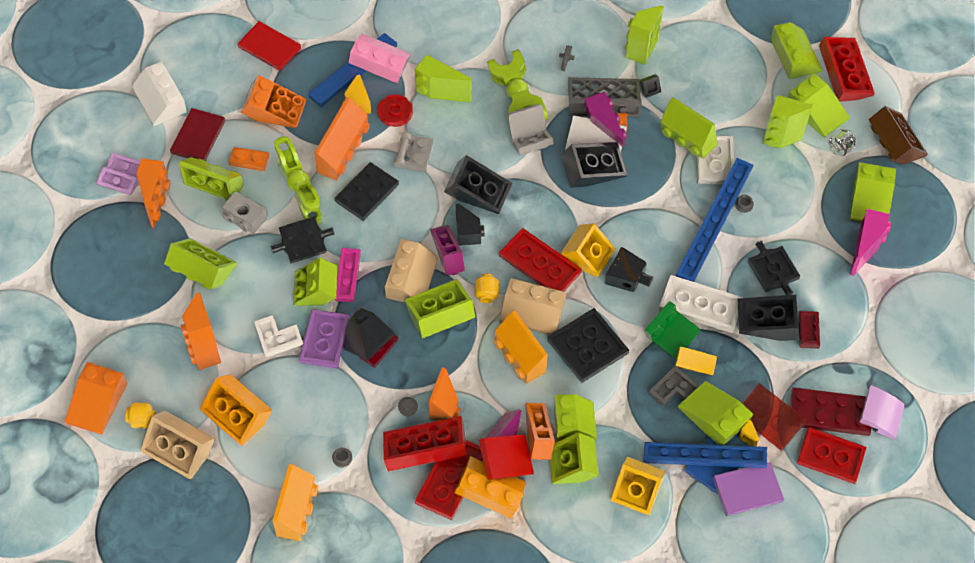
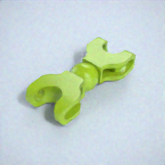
M519 49L511 52L513 60L508 65H499L495 59L487 61L493 81L496 84L505 86L507 95L512 100L508 110L509 113L540 104L543 107L545 120L549 119L542 98L530 94L529 87L523 80L527 69Z
M287 136L279 137L274 141L275 151L278 155V167L286 178L288 188L294 192V197L303 218L308 219L309 213L315 212L317 215L316 221L319 225L322 222V214L319 208L320 199L316 189L311 185L308 174L302 170V165L290 138ZM285 143L288 145V149L282 151L279 146Z

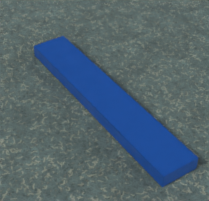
M386 33L377 38L379 41L397 47V42ZM347 62L312 90L308 96L317 105L322 107L350 85L357 75L361 76L366 70Z
M645 442L643 460L644 463L767 468V447Z

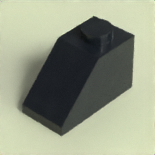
M456 204L459 246L481 244V237H485L484 225H480V218L462 205Z

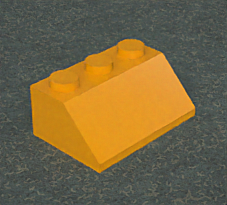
M512 311L494 331L493 342L498 350H502L507 363L513 365L518 378L523 379L527 384L546 373L548 354L516 311Z
M231 374L216 377L199 408L241 446L265 425L272 412L270 407Z
M470 456L454 493L511 518L516 513L524 494L525 481L517 477L487 480L484 462Z
M293 464L288 465L272 521L277 537L301 541L302 534L306 535L308 529V522L306 520L308 515L311 516L313 503L311 502L313 497L317 496L319 485L316 484L315 476Z

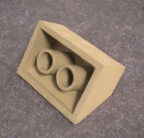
M401 239L385 285L386 298L405 302L404 299L427 291L438 257L418 242Z
M511 278L505 294L499 322H503L515 310L529 330L551 335L558 330L566 304L567 293Z
M163 411L152 416L140 451L186 478L192 479L209 456L215 438L171 413Z

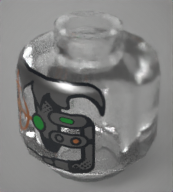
M840 129L829 138V149L833 154L845 156L855 148L856 137L850 130Z

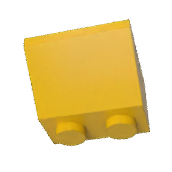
M592 223L579 225L561 253L564 257L582 268V271L598 277L616 249L599 228Z
M627 457L622 465L610 501L649 515L666 471Z

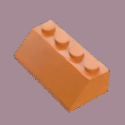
M346 97L314 152L317 174L336 181L340 175L344 174L347 162L352 160L355 148L360 146L363 134L367 133L370 127L368 115L348 97Z
M199 292L195 294L182 315L184 324L180 326L192 364H197L198 370L220 364L221 359L212 326Z

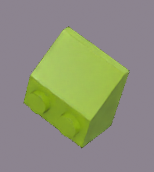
M576 394L555 395L554 414L557 442L578 432L597 440L594 402Z
M578 432L554 443L550 460L553 484L583 483L599 476L595 438Z

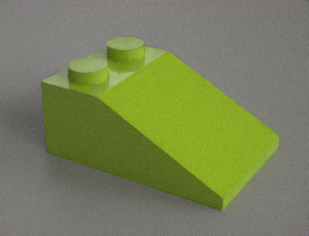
M426 55L415 68V90L420 95H425L431 99L471 102L472 78Z
M815 73L789 92L788 98L813 105L807 123L824 138L850 119V116L828 84Z
M859 162L854 177L850 220L862 222L867 209L890 214L896 177L895 168Z
M706 381L678 405V408L717 445H726L753 416V413L739 400Z

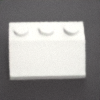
M162 61L146 67L133 83L132 89L153 126L187 112L184 99Z

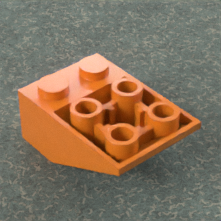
M258 75L250 86L240 113L256 121L296 129L307 99Z
M141 158L136 174L151 227L155 228L156 222L160 220V209L165 204L166 190L170 189L171 182L168 179V170L165 169L163 161Z

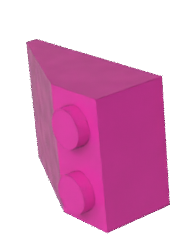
M871 209L866 210L859 228L850 275L854 276L877 252L881 242L885 243L887 233H889L891 228V222L888 221L890 214Z

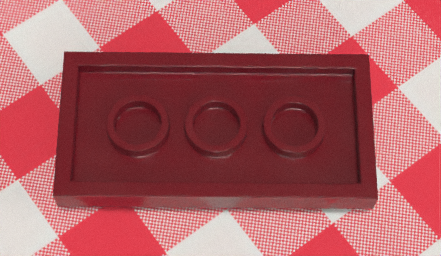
M792 387L790 426L800 428L811 427L816 430L870 436L871 426L859 422L866 396Z

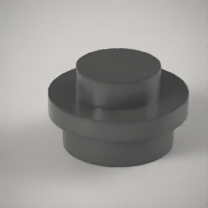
M748 195L739 196L735 202L736 209L742 213L750 212L754 206L752 198Z
M412 397L402 398L398 403V410L404 416H412L418 410V403Z
M343 447L335 450L332 455L333 463L341 468L349 466L353 459L351 451Z

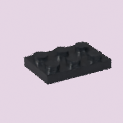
M370 162L335 197V202L364 221L399 185V181Z

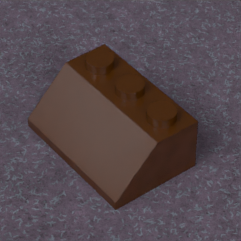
M884 106L868 119L872 124L870 126L872 131L878 134L880 144L887 148L888 156L893 162L906 164L928 155L902 113Z

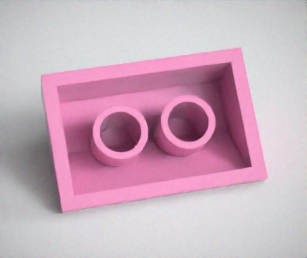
M362 33L357 38L350 52L348 63L398 84L411 54Z

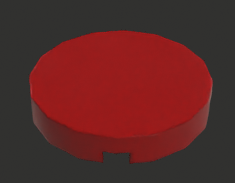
M398 94L388 95L377 106L378 117L387 126L399 127L405 125L411 120L413 115L412 103L405 96Z

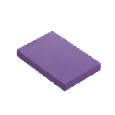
M312 309L299 363L338 369L350 315Z
M771 462L767 463V468H744L713 477L726 516L784 501Z

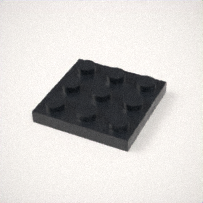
M595 308L547 337L549 344L581 383L629 354L628 347Z

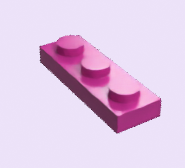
M342 248L335 301L354 303L361 249Z

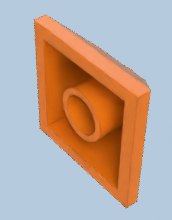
M444 367L441 368L429 399V419L434 421L458 417L461 412V408H458L457 395Z

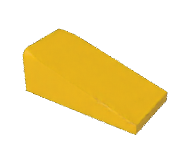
M679 347L675 366L713 376L717 356Z

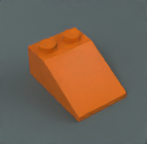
M86 362L78 378L65 423L102 435L127 386L124 374Z

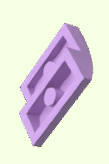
M112 152L106 167L102 168L96 184L132 195L139 184L136 173L140 161Z
M871 385L868 388L859 422L876 428V433L895 440L905 404L891 394Z

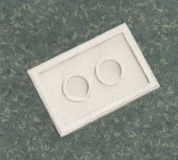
M573 115L565 150L573 144L612 143L615 141L595 126L590 119ZM620 125V128H621V129L624 128V130H625V132H626L627 127Z
M717 136L718 145L704 159L697 155L698 184L723 185L734 164L733 136Z

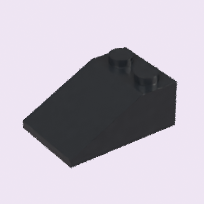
M618 142L573 144L561 154L571 188L587 187L628 175Z
M466 155L457 162L444 192L460 202L499 214L513 183Z
M781 295L738 298L739 334L777 341L799 340L797 296Z

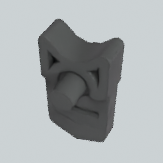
M566 45L565 52H560L559 57L563 58L561 71H565L568 61H574L575 56L571 53L572 46Z

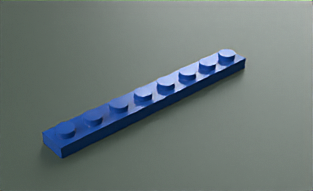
M736 158L679 267L676 277L692 282L696 280L753 169V164Z

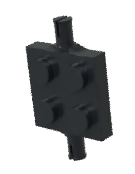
M315 216L279 227L281 243L271 246L273 254L284 250L288 255L290 264L327 253L324 238L335 235L332 227L321 230Z
M758 241L755 246L760 253L749 258L748 264L765 292L776 288H782L785 295H792L793 291L788 284L799 280L800 274L783 246L767 249L763 241Z

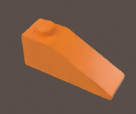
M526 403L527 439L530 457L537 460H551L555 439L546 404Z

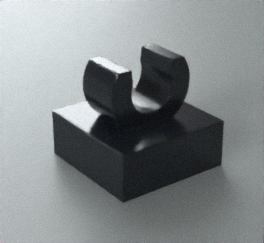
M654 74L640 80L642 95L645 98L661 92L658 75Z

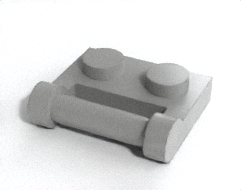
M403 132L394 166L426 173L433 147V139L413 136L410 133ZM408 144H413L410 159L406 161L404 158Z

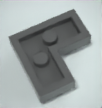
M674 366L649 390L648 395L664 407L675 395L685 400L699 385Z

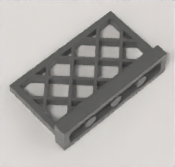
M568 77L569 116H588L584 107V99L599 94L604 89L609 92L606 94L607 97L615 96L617 98H611L614 113H627V117H640L642 99L640 96L639 79ZM572 84H580L582 86L577 89ZM597 84L600 87L594 89L593 87H591V85ZM609 85H616L617 88L613 90ZM636 85V87L632 90H630L626 86ZM585 89H587V90H589L591 93H589L588 95H586V94H584L582 91H584ZM623 90L626 94L622 96L617 92Z

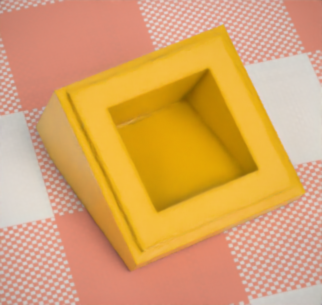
M749 420L741 429L739 439L749 446L757 447L760 439L752 421Z

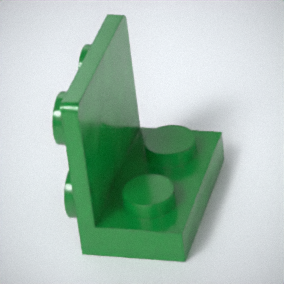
M671 301L665 305L645 329L646 337L674 359L677 357L678 348H687L700 333V328L680 314L676 309V305Z

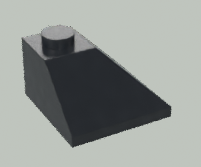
M360 308L348 320L343 348L345 351L369 360L395 333L373 312Z

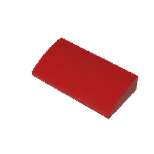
M824 37L819 44V49L835 96L839 102L874 96L875 92L856 38Z
M462 416L383 432L384 462L388 472L466 456L467 447Z

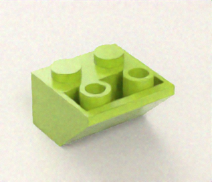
M319 257L295 271L293 305L324 306L336 299L337 265Z

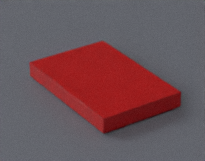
M260 21L237 43L238 48L279 71L301 49V44Z
M808 427L796 464L856 484L867 447Z
M525 434L479 439L487 480L534 474Z

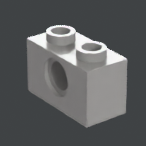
M236 191L222 206L224 218L230 223L237 224L245 232L248 231L255 234L267 220L265 208Z

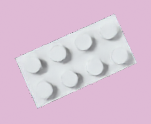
M670 275L659 310H662L671 301L676 305L677 311L685 318L733 333L738 319V298L743 297Z

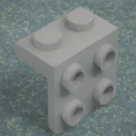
M537 104L508 114L512 145L519 154H528L533 150L543 149L554 144L553 137L546 130L542 105Z

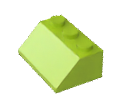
M659 5L638 11L634 18H630L628 28L630 29L626 36L628 41L625 45V50H627L626 58L644 65L647 63L659 40L664 6Z
M791 22L773 27L771 41L789 79L822 72L823 69L802 28Z
M777 95L763 144L781 149L802 140L813 105Z
M672 97L660 121L663 135L675 140L679 146L687 148L694 156L698 155L704 159L718 145L715 124Z
M193 157L179 162L184 185L228 200L235 191L239 193L244 185L242 175L236 171H229L219 165H212L202 159H195Z
M189 238L171 243L164 264L169 266L172 271L186 275L187 279L201 283L202 287L214 289L224 283L236 267L237 262Z
M458 279L404 299L414 326L422 338L475 318L473 301Z

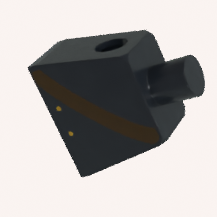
M621 247L606 273L605 284L634 292L639 283L650 287L654 277L645 273L646 261Z

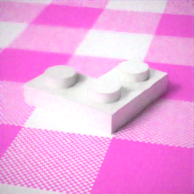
M273 315L254 322L266 358L303 345L297 324L278 331Z

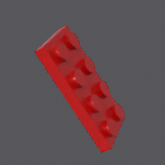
M524 228L499 252L500 258L540 286L565 292L582 273V268Z
M466 440V456L435 462L415 499V504L449 520H453L464 498L454 492L469 457L471 456L483 461L480 458V446Z

